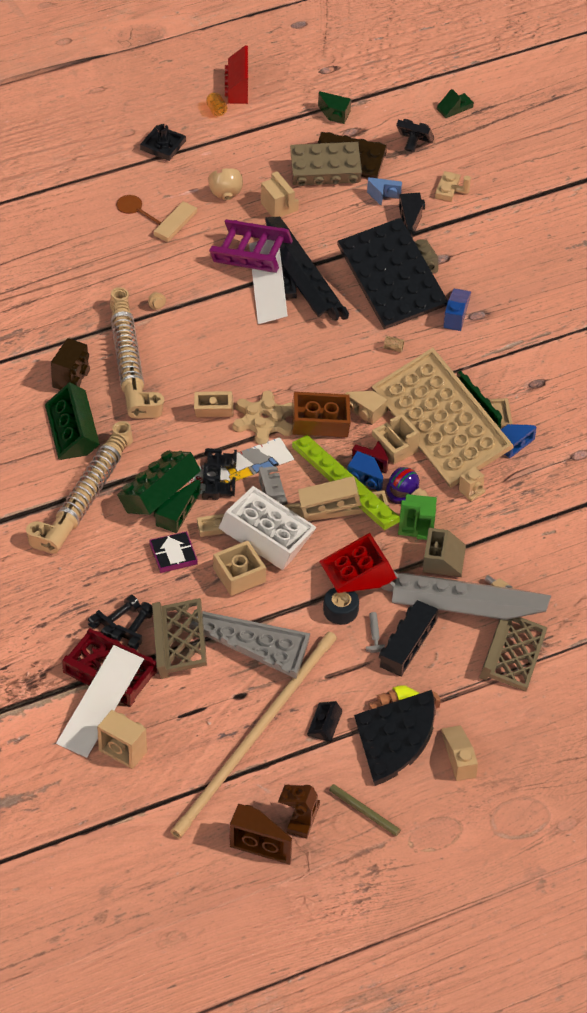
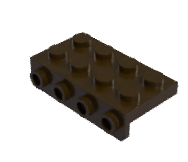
M331 132L320 133L317 144L358 142L361 176L378 178L384 156L387 154V145L381 142L355 139L346 135L340 136Z

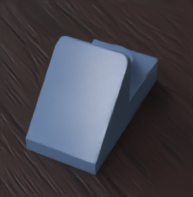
M368 177L367 193L382 205L383 197L399 199V194L402 193V182Z

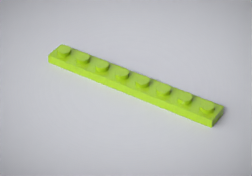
M308 435L292 442V448L330 482L353 476ZM355 477L361 506L358 507L383 530L398 524L400 517Z

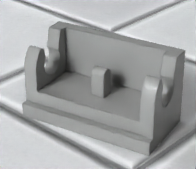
M275 466L259 467V483L262 492L280 504L287 505L279 473L269 474L278 471V468Z

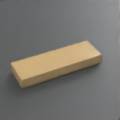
M182 201L154 230V236L169 242L197 213V207Z

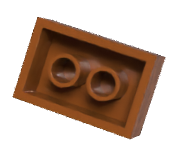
M294 392L292 400V435L348 437L351 424L350 394Z

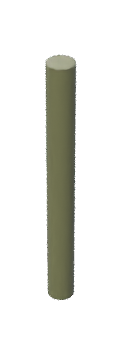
M335 784L330 787V792L393 835L397 836L400 833V828Z

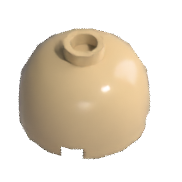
M225 168L220 173L214 171L208 177L211 192L223 200H231L240 193L243 186L242 173L240 175V171L236 169Z

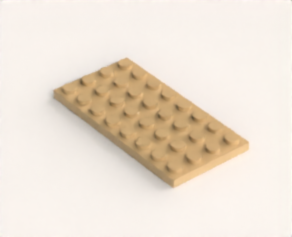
M434 348L429 349L372 386L374 392L387 399V408L394 417L403 414L420 432L419 449L450 488L459 484L460 475L475 467L480 470L514 448L511 441Z

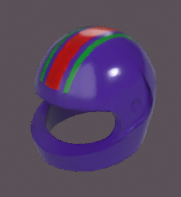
M408 467L397 468L390 476L386 487L389 500L401 504L402 500L406 499V497L399 498L394 496L390 491L391 487L399 492H405L410 495L419 489L420 479L417 473Z

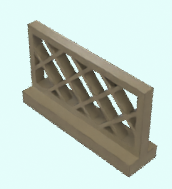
M198 598L161 606L160 602L152 603L156 664L161 678H169V673L206 666L207 658L201 599ZM197 606L193 614L186 612L189 607ZM169 611H178L173 618L167 616ZM182 615L188 617L184 624L178 622ZM192 621L198 623L194 630L188 628ZM176 625L179 629L174 634L170 633L169 629ZM184 630L190 633L185 640L179 638ZM194 637H197L200 641L195 646L189 644ZM175 640L181 643L176 650L170 648ZM185 646L191 649L186 656L180 654ZM195 653L201 655V660L192 661L190 659ZM176 656L182 659L179 664L171 666V662Z
M522 617L508 620L499 619L479 678L487 681L489 677L527 691L548 627ZM512 621L520 624L522 629L515 631L511 625ZM530 630H537L541 632V635L534 638ZM525 632L529 640L522 642L518 634ZM513 636L517 644L510 646L506 638ZM532 643L536 651L529 653L525 645ZM520 647L524 655L517 657L513 649ZM508 651L512 659L505 661L501 653ZM527 659L531 666L523 668L520 661ZM515 663L519 670L511 672L508 665ZM503 667L507 674L501 675L495 673V670ZM522 674L525 684L517 681L514 676Z

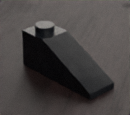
M420 192L399 194L401 219L412 238L422 218V210H425V200L421 199Z

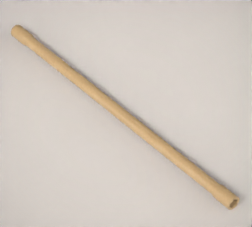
M327 632L316 649L301 666L297 679L292 678L197 800L171 830V834L174 837L181 839L200 811L324 653L337 640L334 633Z

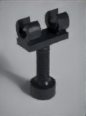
M131 594L124 599L125 604L108 617L100 610L96 614H92L87 620L90 622L88 625L95 629L102 623L105 627L101 630V633L110 638L112 632L117 627L113 622L129 610L132 612L137 610L140 603Z
M147 602L141 603L137 609L139 614L129 629L117 625L110 638L116 639L119 642L122 637L129 640V648H134L137 651L142 643V635L136 633L145 618L150 619L153 615L152 605Z

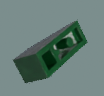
M195 480L182 488L155 510L154 517L156 518L157 527L174 533L178 532L201 493L200 480Z

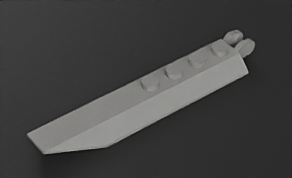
M395 571L397 579L381 587L385 591L393 592L392 603L413 606L419 600L438 610L503 620L546 612L551 599V595L409 573L397 574Z

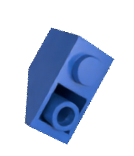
M357 451L348 464L347 470L363 485L377 491H382L383 475L375 458Z

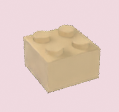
M249 541L213 554V569L231 596L266 582V566Z
M111 710L97 726L99 751L131 769L147 753L146 728L141 723L134 722L124 714Z

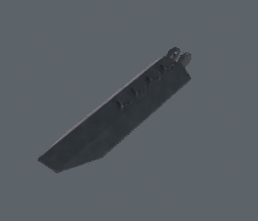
M280 216L265 217L266 226L289 229ZM289 229L293 241L291 244L282 242L280 246L282 266L317 317L326 312L334 321L338 320L339 317L342 320H347L349 318L347 308L342 305Z

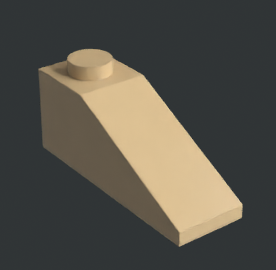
M462 726L442 728V737L456 781L476 778L477 758Z

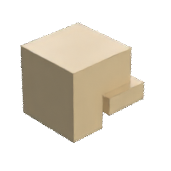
M278 171L271 173V179L261 183V204L272 217H283L298 211L299 200L295 199L294 190Z
M403 414L390 419V424L387 422L372 430V436L377 442L380 441L386 455L393 464L418 452L420 432Z

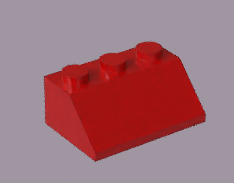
M248 45L243 46L228 58V65H225V75H228L225 76V86H228L225 87V97H228V104H248Z

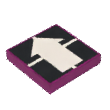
M187 531L149 540L160 573L198 565V560Z

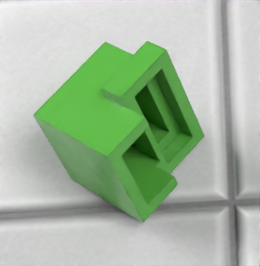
M406 494V499L401 502L398 535L427 540L429 528H434L437 497Z

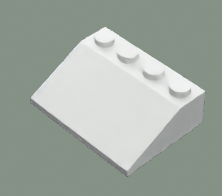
M252 486L225 512L219 529L240 543L249 541L259 556L283 570L316 530V526Z

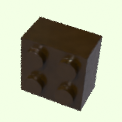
M70 338L66 339L51 361L53 388L61 390L69 382L80 387L82 379L90 371L87 344Z

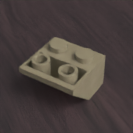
M429 528L423 572L462 577L466 545L449 530Z

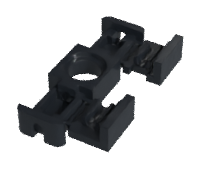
M206 448L205 456H207V463H204L203 484H206L205 491H202V498L208 500L210 497L212 500H218L219 493L220 496H235L236 477H233L232 481L225 483V481L223 483V481L220 482L221 466L222 468L229 466L232 469H236L237 450H234L233 454L223 453L222 455L221 449ZM208 472H215L217 475H216V476H209V475H207V473H208Z

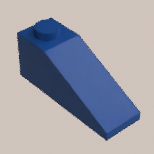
M453 289L447 303L443 328L461 331L471 291Z

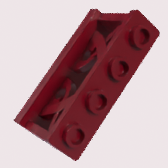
M89 628L71 653L62 660L63 673L90 686L101 667L99 661L106 659L113 645L144 658L139 669L145 672L142 675L133 677L132 681L137 682L132 688L128 686L120 700L121 703L131 707L138 694L157 673L156 661L149 656L137 652L134 648L121 644L116 639L103 635L100 631ZM90 644L99 648L94 649L92 646L93 654L91 655L86 650ZM83 653V655H84L85 657L82 658L81 660L77 661V659H78V658L81 656V654ZM93 664L97 667L96 670L91 668Z

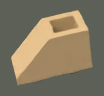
M374 391L345 393L350 394V411L372 425L387 412V399Z

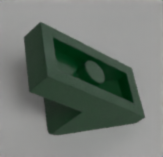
M451 89L438 104L437 110L445 118L473 108L474 102L465 93L458 95Z

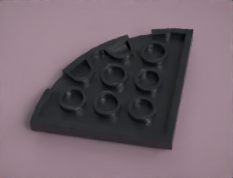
M432 690L354 715L375 786L396 777L399 771L408 764L411 765L425 749L434 729L433 723L436 715V705Z

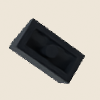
M337 701L319 702L307 733L308 736L324 741H332L342 714V708Z

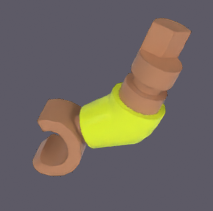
M406 685L395 686L387 694H378L377 700L368 704L370 709H374L420 693ZM432 691L436 708H440V696Z

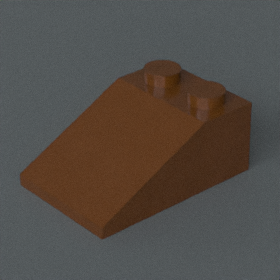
M238 803L230 822V847L290 865L292 838L259 809Z

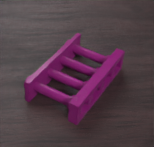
M226 219L224 222L228 234L222 246L212 245L209 250L213 262L277 273L279 265L275 256L282 242L291 244L293 241L289 229ZM235 234L242 235L243 238L238 248L230 249L229 246ZM251 237L259 238L253 252L244 251ZM266 240L275 241L269 254H260Z

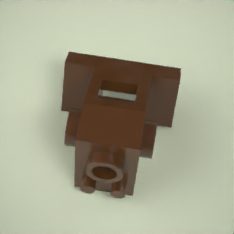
M284 785L278 803L294 808L287 833L306 839L320 806V800H317L318 794L311 785Z

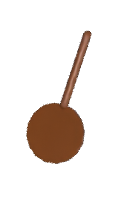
M125 195L117 200V208L120 212L125 214L140 212L158 225L162 223L141 209L142 200L139 197Z

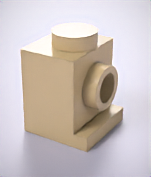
M471 468L460 475L459 491L472 502L486 492L483 488L485 475L477 468Z

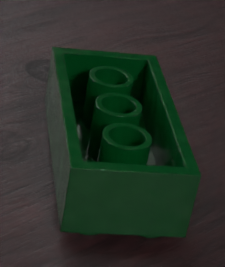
M168 450L161 454L160 459L149 464L147 470L136 475L134 481L123 486L122 491L117 496L128 514L150 515L195 477L201 469L191 452Z

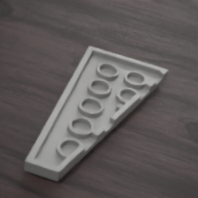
M202 611L204 635L297 679L310 640V633ZM192 621L189 628L194 630L198 623Z

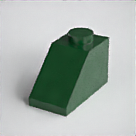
M319 91L318 107L328 120L345 124L351 112V99Z

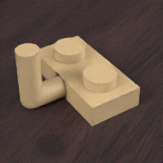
M444 171L436 190L435 198L452 202L455 192L468 194L471 177L464 176L463 186H459L461 175Z

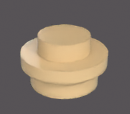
M158 292L152 293L148 299L149 306L154 310L161 309L166 303L165 296Z

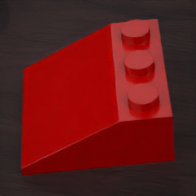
M371 533L319 561L337 593L381 588L397 579L392 567Z

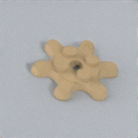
M264 391L261 395V400L253 403L246 399H239L235 405L236 410L242 412L245 416L234 421L232 425L234 431H254L256 434L255 441L261 445L269 441V435L273 432H279L284 436L292 435V424L285 421V418L292 416V403L276 404L271 391ZM262 414H263V415H267V416H269V417H268V418H264V417H260V416H262Z

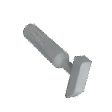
M371 612L369 614L371 636L375 646H367L366 651L375 653L380 652L383 647L385 648V645H378L380 636L377 613Z

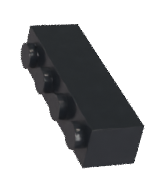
M419 600L408 608L405 619H401L397 626L396 633L390 635L386 648L383 647L379 653L380 668L402 677L436 624L438 618L437 608Z

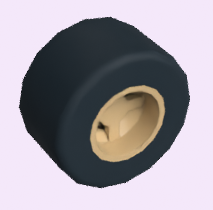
M335 588L330 589L325 594L323 602L325 617L332 623L339 625L354 621L359 611V598L356 592L337 593Z

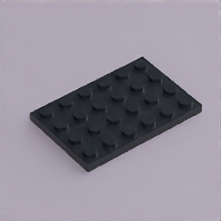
M401 218L338 240L337 245L384 330L447 306L448 300Z

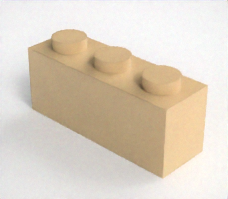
M354 476L298 489L305 519L361 506Z

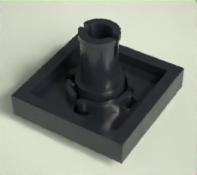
M398 119L396 126L400 135L408 137L404 148L406 151L414 153L418 140L433 143L434 135L429 125L419 123L418 125L408 119H403V121Z
M165 124L156 125L140 144V150L170 161L186 142V136L169 130Z

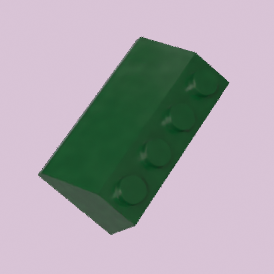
M69 382L45 403L58 459L60 460L87 456L100 445L86 390Z

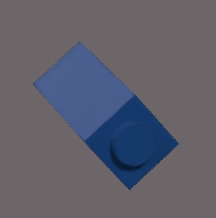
M507 424L503 427L501 431L514 447L504 455L511 458L534 441L537 427L535 425Z

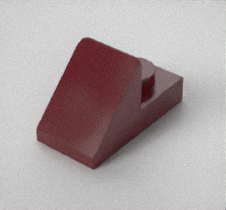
M380 441L376 443L373 450L357 444L354 445L352 458L357 451L375 458L380 471L387 473L389 458Z

